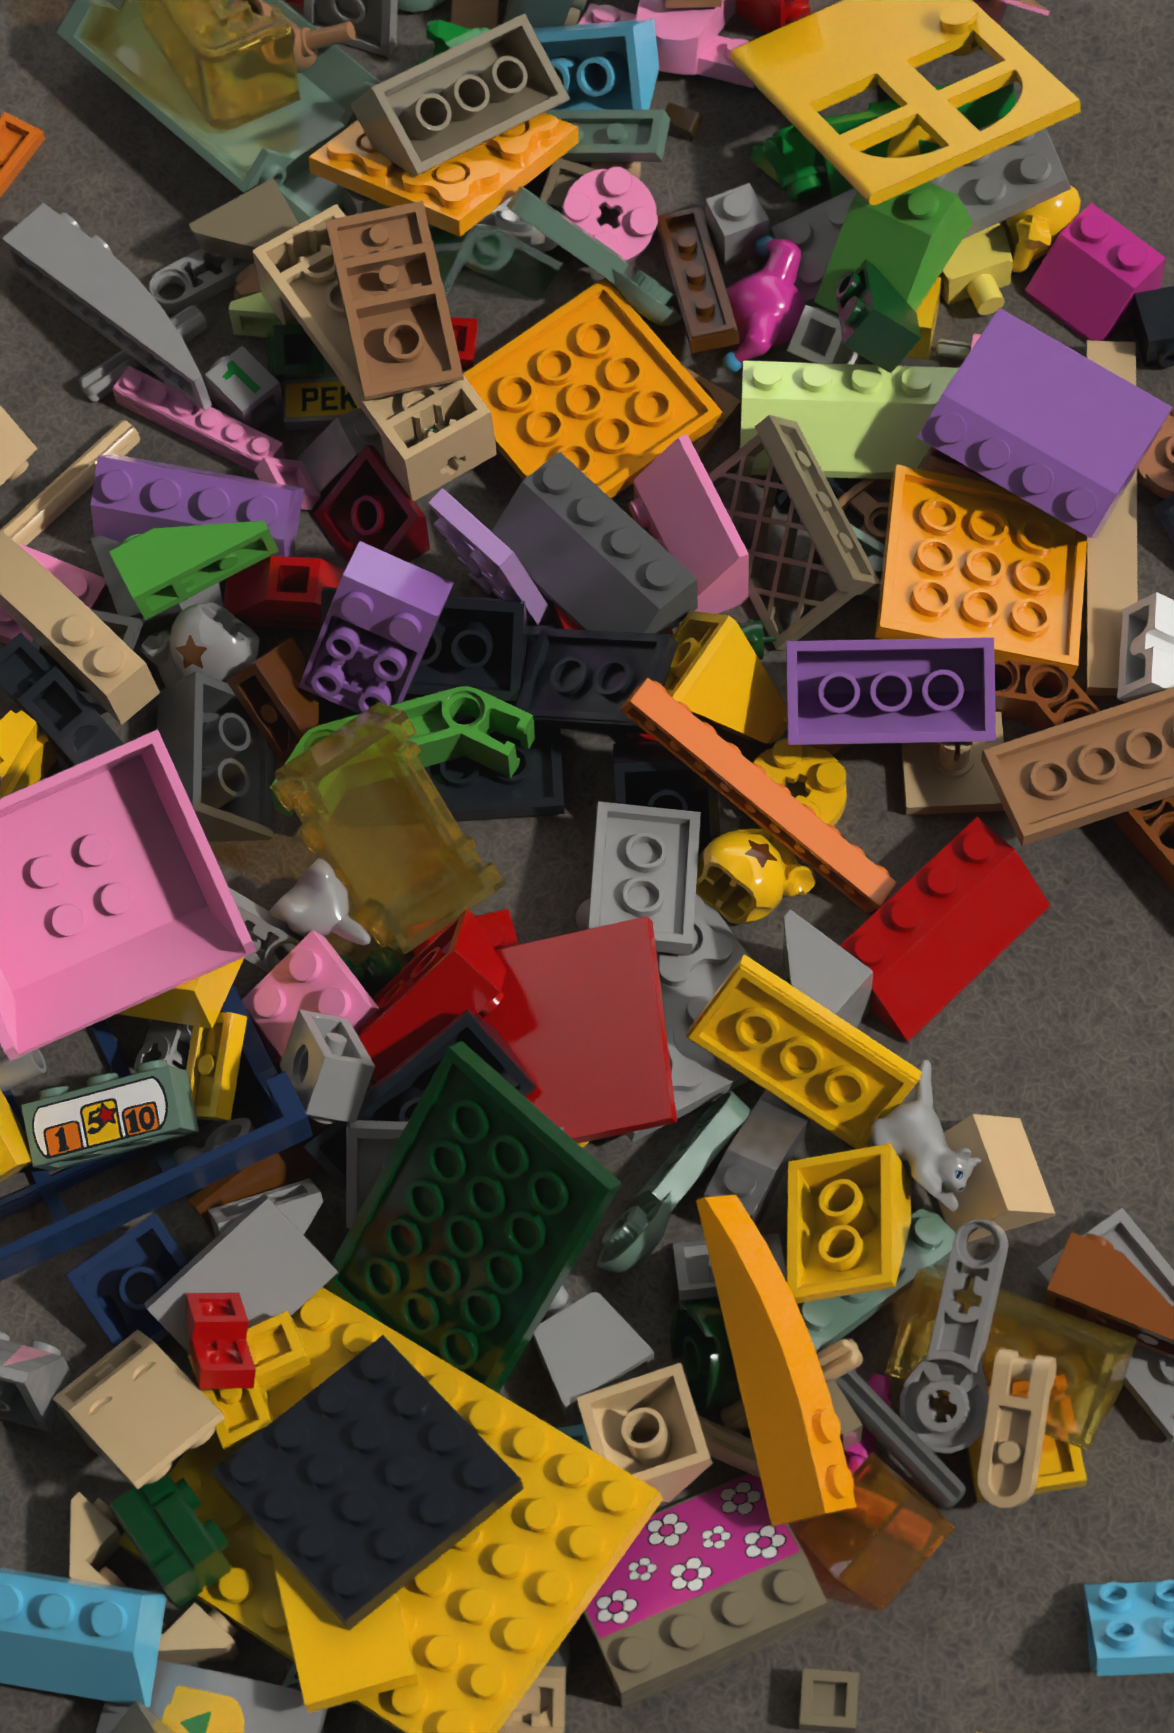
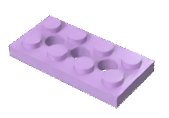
M442 488L428 502L439 518L434 523V526L447 538L445 542L458 555V561L470 572L468 574L469 577L488 595L493 592L499 599L525 601L527 623L531 621L535 626L550 625L555 620L554 614L515 553Z

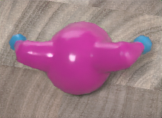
M761 236L756 242V251L761 256H770L765 267L758 273L747 276L726 288L740 342L739 344L731 345L737 350L736 352H729L722 359L723 367L731 373L740 370L743 361L764 355L771 347L784 345L794 335L804 311V304L800 292L794 285L799 268L801 250L791 240H774L771 236Z

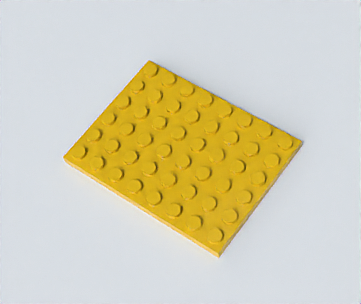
M322 1287L291 1315L311 1364L261 1387L273 1420H276L384 1335L521 1478L524 1487L521 1492L398 1591L419 1682L357 1699L353 1702L400 1733H498L660 1505L663 1498L657 1489ZM215 1429L213 1435L205 1443L196 1448H188L168 1474L174 1483L183 1477L203 1504L194 1510L195 1514L202 1524L212 1518L230 1543V1546L222 1551L232 1566L230 1572L211 1586L203 1587V1591L195 1597L212 1609H217L223 1616L295 1663L269 1541L220 1488L211 1474L213 1468L230 1456L223 1449ZM124 1532L121 1536L122 1538L118 1541L119 1545L129 1554L146 1564Z

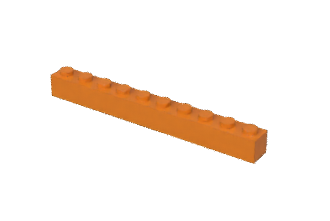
M647 678L636 687L621 707L620 711L862 910L870 913L882 905L897 883L890 877V873L884 867L875 865L869 860L861 848L850 844L841 837L838 829L819 819L810 806L801 804L791 796V792L787 787L774 782L766 775V771L760 765L751 763L746 759L737 746L726 742L718 736L716 730L710 724L701 722L692 714L691 709L686 704L673 699L667 694L664 686Z

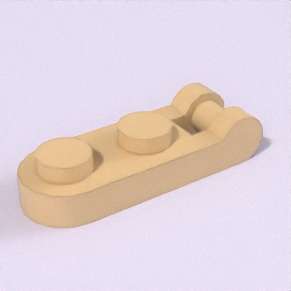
M1000 1348L996 1354L978 1469L979 1490L991 1505L999 1508L1017 1507L1026 1503L1034 1494L1039 1473L1050 1391L1056 1375V1358L1037 1355L1035 1359L1019 1357L1018 1352L1015 1350ZM1015 1379L1030 1381L1028 1398L1012 1395Z

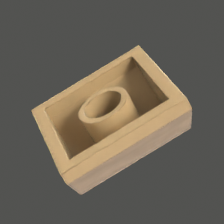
M971 1114L944 1132L949 1149L958 1151L967 1147L971 1151L970 1158L978 1157L981 1159V1163L973 1168L972 1175L967 1179L963 1192H953L959 1204L956 1211L952 1212L937 1199L944 1221L955 1233L965 1222L973 1219L990 1220L998 1224L1004 1231L1055 1216L1054 1208L1020 1118ZM979 1228L970 1234L967 1242L992 1234L984 1228Z
M681 1362L576 1397L592 1451L657 1489L663 1498L662 1502H670L712 1464Z

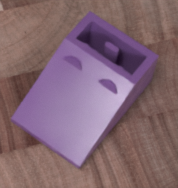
M359 541L342 575L299 688L359 714L403 702L454 582Z

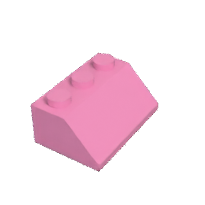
M688 434L680 436L633 480L634 500L629 502V509L633 520L643 529L646 528L649 534L697 578L698 608L695 611L718 614L749 601V554Z

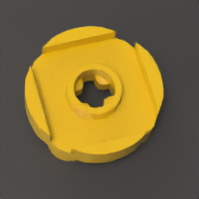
M788 738L778 740L772 748L761 753L753 762L760 765L766 771V775L776 783H782L784 786L787 783L794 784L797 781L804 783L805 790L809 795L806 798L798 795L795 799L801 804L810 806L815 811L816 816L824 823L834 826L842 816L847 800L846 771L838 763L837 759L825 749H817L809 745H788Z

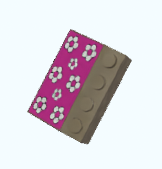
M746 1473L653 1513L581 1615L620 1704L624 1708L825 1620L828 1602L789 1524L772 1527L761 1479Z

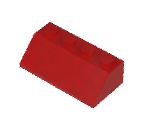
M976 817L847 938L840 947L873 971L870 1011L907 1044L1050 908V904L1016 850Z

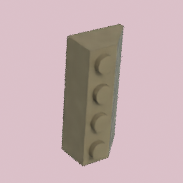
M524 13L371 87L350 105L373 148L416 177L567 102L570 98Z

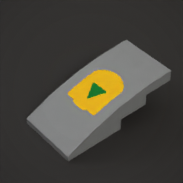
M157 1660L151 1705L147 1708L174 1733H321L327 1708L308 1713L302 1691L162 1660ZM105 1701L96 1733H110L132 1705Z

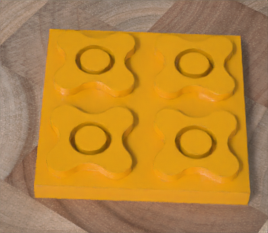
M543 113L414 177L374 149L359 120H357L310 155L309 166L310 173L389 207L423 201L429 224L461 237L514 195L520 186L524 187L579 143L578 126L558 119L553 115Z
M603 278L463 373L491 411L496 448L523 480L560 451L611 499L632 485L633 480L678 437L688 434L693 443L723 422L722 410L607 278Z
M896 464L891 481L875 638L994 637L995 662L1008 663V660L1057 664L1073 677L1079 662L1087 536L1000 485Z

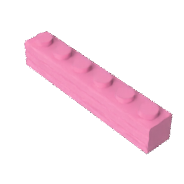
M128 366L113 387L117 404L255 473L254 470L263 457L285 459L282 442L212 407H209L206 411L202 410L176 389L131 366Z

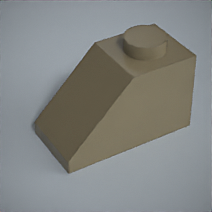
M271 178L188 225L201 249L255 262L252 250L294 228L299 223L275 180Z

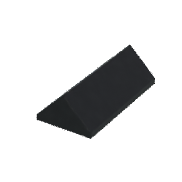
M322 588L320 631L337 588ZM448 596L407 694L430 695L456 687L469 686L502 701L517 702L523 685L528 644L525 601Z
M466 1009L366 1091L356 1120L408 1122L448 1047L460 1041L464 1042L524 1097L536 1089V1085L497 1029L469 1009ZM336 1120L335 1123L325 1124L312 1137L303 1142V1147L346 1192L348 1122Z

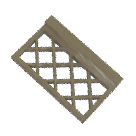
M768 415L755 426L758 435L712 471L709 477L715 489L727 479L736 480L731 508L726 509L738 533L742 518L757 521L751 550L746 549L750 555L749 597L769 637L777 638L773 642L777 650H785L786 641H798L855 595L868 596L881 583L798 423ZM765 449L770 458L766 481L750 478L754 458ZM749 483L765 486L758 515L743 512ZM777 489L786 490L791 499L787 521L771 518ZM770 524L785 526L779 556L764 553ZM798 529L807 531L812 540L808 562L792 559ZM762 558L778 561L772 591L763 589L758 580ZM791 564L806 567L800 597L784 594ZM819 570L829 573L837 589L822 602L813 600ZM783 599L799 602L795 623L784 631L779 621Z

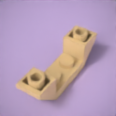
M80 1492L71 1499L69 1577L76 1580L126 1587L106 1566L99 1572L96 1571L120 1547L118 1541L122 1537L116 1528L119 1523L104 1501L98 1498L91 1504ZM194 1603L164 1634L161 1633L157 1660L172 1663L233 1661L240 1653L235 1640L232 1638L237 1633V1630L217 1609L213 1608L207 1614ZM164 1622L162 1624V1631L167 1627Z

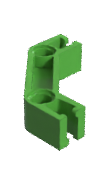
M463 686L318 725L308 730L302 736L272 783L270 792L275 811L291 817L296 810L291 805V802L306 783H311L316 787L311 799L302 796L298 806L303 808L306 825L319 832L346 789L464 756L511 778L520 763V758L516 757L515 744L507 741L504 745L490 737V734L496 731L520 740L521 746L529 749L535 740L533 715L477 688ZM464 716L476 718L470 724L462 725L456 723L459 718ZM332 754L337 756L330 763L322 764L316 762L323 755Z

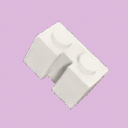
M1158 592L1123 609L1117 699L1126 703L1174 687V600Z

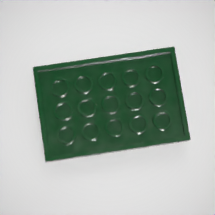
M460 1041L448 1047L331 1263L338 1273L325 1286L336 1296L499 1394L622 1183L464 1042Z

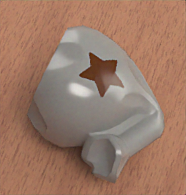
M209 602L188 606L174 620L171 633L163 631L157 637L150 635L142 643L140 650L157 666L165 688L195 671L227 683V679L257 659L260 639L249 626L237 619L227 609Z

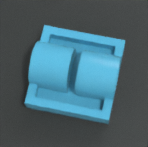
M1174 1580L1137 1583L1110 1582L1107 1584L1084 1585L1089 1663L1092 1672L1096 1671L1097 1676L1174 1673Z

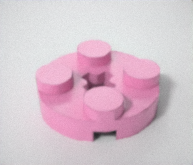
M621 167L598 169L583 175L571 186L562 206V215L618 253L628 262L638 257L646 249L658 224L655 201L649 189L641 180L630 175L626 169ZM607 206L609 209L615 208L620 213L617 218L618 228L613 229L609 224H604L603 226L598 224L597 219L601 215L600 207Z

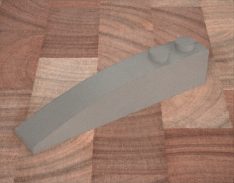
M43 203L2 238L12 266L20 274L202 410L206 411L212 406L202 375L183 338L161 305L139 279L113 255L109 246L96 235L92 238L81 231L79 225L70 215L65 212L59 215Z

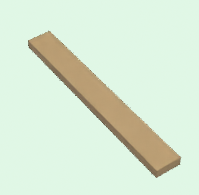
M1087 341L1085 349L1086 358L1136 386V342ZM1137 470L1098 537L1089 538L1087 536L1086 695L1117 696L1122 613L1124 608L1138 602Z

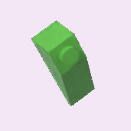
M265 521L153 528L143 534H135L126 538L120 546L109 551L135 604L143 618L147 620L277 553L279 550Z

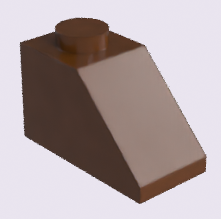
M292 637L264 653L247 667L226 680L282 765L286 763L302 736L319 724V696L299 688L308 661Z

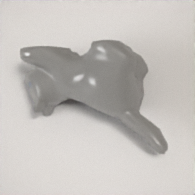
M320 858L306 870L295 886L283 895L269 911L273 918L286 922L290 931L303 938L313 930L324 937L334 933L350 942L363 946L370 944L371 941L370 935L363 926L348 915L349 900L347 888L335 876L331 865Z
M922 1060L918 1066L922 1073L918 1083L915 1085V1099L899 1104L888 1116L877 1118L872 1125L871 1138L872 1142L877 1146L891 1143L906 1171L929 1193L954 1212L959 1204L953 1192H963L967 1179L972 1175L973 1168L981 1163V1159L978 1157L970 1158L971 1151L967 1147L958 1151L949 1149L942 1125L933 1109L931 1063L929 1060Z

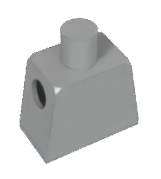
M562 1285L544 1315L546 1320L539 1324L532 1336L535 1350L567 1422L581 1414L576 1397L647 1374L655 1369L654 1352L650 1346L598 1292H591L574 1303Z

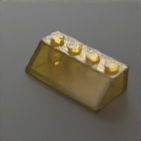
M934 1264L917 1270L885 1373L906 1381L927 1355L947 1268ZM972 1277L968 1290H958L956 1300L964 1303V1313L968 1314L970 1306H980L981 1296L973 1292L975 1278ZM999 1288L982 1363L988 1394L990 1395L996 1354L1000 1348L1015 1350L1018 1352L1019 1357L1035 1359L1037 1355L1056 1358V1375L1050 1391L1044 1434L1088 1451L1091 1449L1121 1391L1137 1339ZM1015 1379L1012 1395L1028 1398L1030 1381ZM943 1390V1395L949 1397L950 1392Z

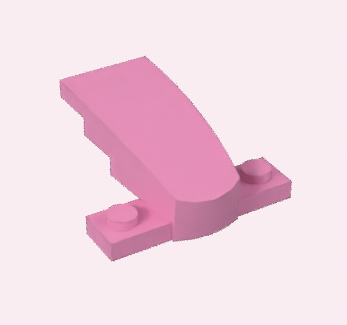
M640 0L637 14L620 11L612 5L591 3L578 23L591 24L654 19L659 71L687 75L699 74L750 88L755 86L729 59L731 50L750 41L718 36L719 32L733 15L736 0H722L721 7L665 8L664 0Z

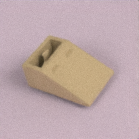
M138 1329L52 1398L89 1448L137 1490L144 1484H151L161 1479L169 1471L173 1460L188 1448H196L205 1443L213 1435L215 1426L225 1419L218 1408L160 1347Z

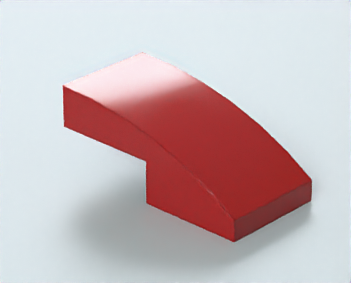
M186 1293L185 1312L188 1338L199 1389L254 1388L256 1368L247 1343L249 1320L240 1293Z

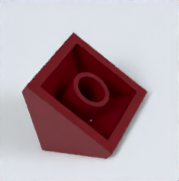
M366 445L313 515L348 563L359 541L406 562H411L430 550L426 516L415 501L411 500L376 448L373 445Z

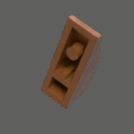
M1071 1232L1047 1288L1043 1307L1174 1360V1307L1122 1252L1114 1249L1111 1242L1095 1234L1087 1233L1080 1236Z

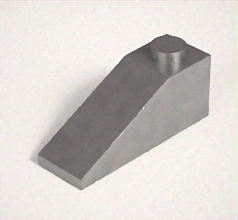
M765 1090L727 1148L704 1193V1197L737 1195L758 1228L788 1168V1161L792 1160L812 1120Z

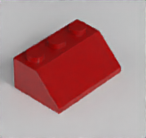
M469 909L461 913L372 997L379 1010L356 1033L375 1065L372 1075L378 1081L466 1009H469L476 1015L479 1014L485 1017L503 999L504 993L501 989L507 971L477 918Z

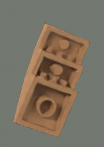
M423 201L326 220L327 232L364 399L369 400L464 380L445 290L441 281Z

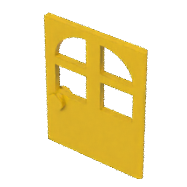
M843 0L741 45L729 53V59L872 206L878 205L1081 112L1080 99L972 0ZM980 47L998 63L940 90L934 88L915 69L946 54L965 56L974 53ZM1017 81L1022 87V94L1014 108L1001 120L982 131H979L956 109ZM877 85L900 106V108L841 135L818 113ZM918 125L942 147V149L930 153L902 158L876 157L861 152Z

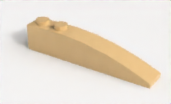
M0 530V607L107 712L123 725L160 693L147 664L62 582Z

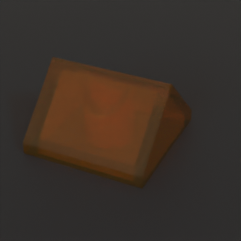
M872 1452L852 1474L854 1481L853 1493L857 1507L815 1517L799 1534V1537L838 1581L883 1611L952 1533L956 1526Z

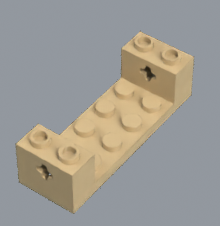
M336 204L252 250L261 293L284 325H294L299 322L381 435L386 465L411 500L416 501L497 455L491 411L464 375V380L369 400L364 399L326 227V220L345 217Z

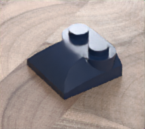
M152 1213L85 1258L64 1275L75 1290L78 1298L87 1307L115 1348L137 1329L155 1343H158L170 1334L146 1309L144 1303L189 1262L156 1213Z

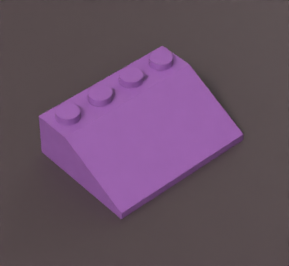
M999 308L946 387L917 438L1089 538H1097L1173 407Z

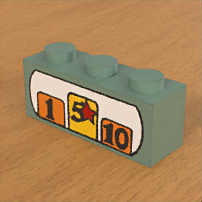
M156 1060L136 1066L137 1074L119 1078L117 1073L91 1077L86 1080L88 1087L70 1092L67 1086L40 1091L38 1093V1101L21 1105L33 1167L55 1171L199 1133L187 1070L170 1066L166 1060Z

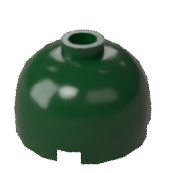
M708 1300L683 1304L686 1310L676 1308L670 1327L672 1360L683 1355L690 1381H687L696 1411L722 1408L741 1400V1391L720 1301Z

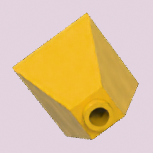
M690 610L672 636L678 642L664 686L667 694L676 701L686 704L691 709L692 714L701 722H706L751 741L765 744L776 742L787 728V719L785 718L787 716V705L737 621L729 615Z

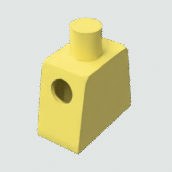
M1003 221L975 233L960 242L938 276L941 277L940 295L947 304L971 298L980 315L992 314L1004 305L1005 300L999 288L1011 283L1012 255Z

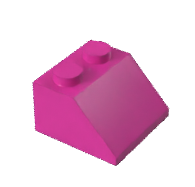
M1091 203L1060 232L1026 287L1024 294L1086 341H1107L1130 319L1134 293L1161 288L1166 257Z

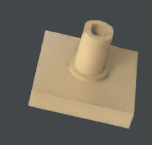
M995 712L996 741L900 743L906 815L1005 811L981 761L984 749L1004 743L1001 712Z

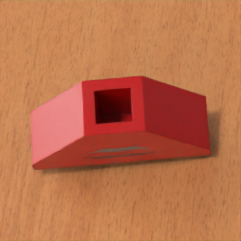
M269 556L227 578L223 607L249 627L320 631L322 588H338L345 570L321 558Z

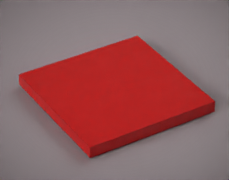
M647 916L495 950L507 971L501 989L504 997L490 1014L485 1017L479 1014L477 1016L497 1029L535 1083L536 1089L526 1096L533 1105L558 1127H564V1132L577 1144L677 1123L653 921Z

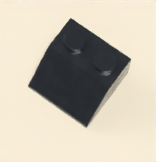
M658 741L613 744L616 803L701 812L698 856H700L704 848L713 839L720 836L718 791Z

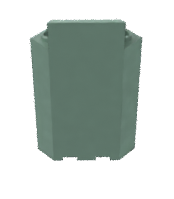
M75 0L56 33L243 193L273 178L299 224L336 204L340 209L344 208L340 185L310 173L309 156L358 120L350 104L371 87L381 83V81L340 47L332 45L319 48L318 56L309 69L303 72H293L266 59L231 31L227 23V12L234 0ZM262 0L278 8L285 17L298 27H308L311 31L317 29L283 0ZM260 15L255 19L253 28L257 25ZM292 39L287 44L285 53L290 49Z

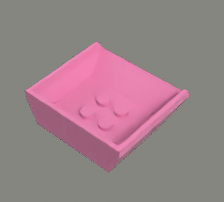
M158 729L0 799V1044L10 1061L257 952Z

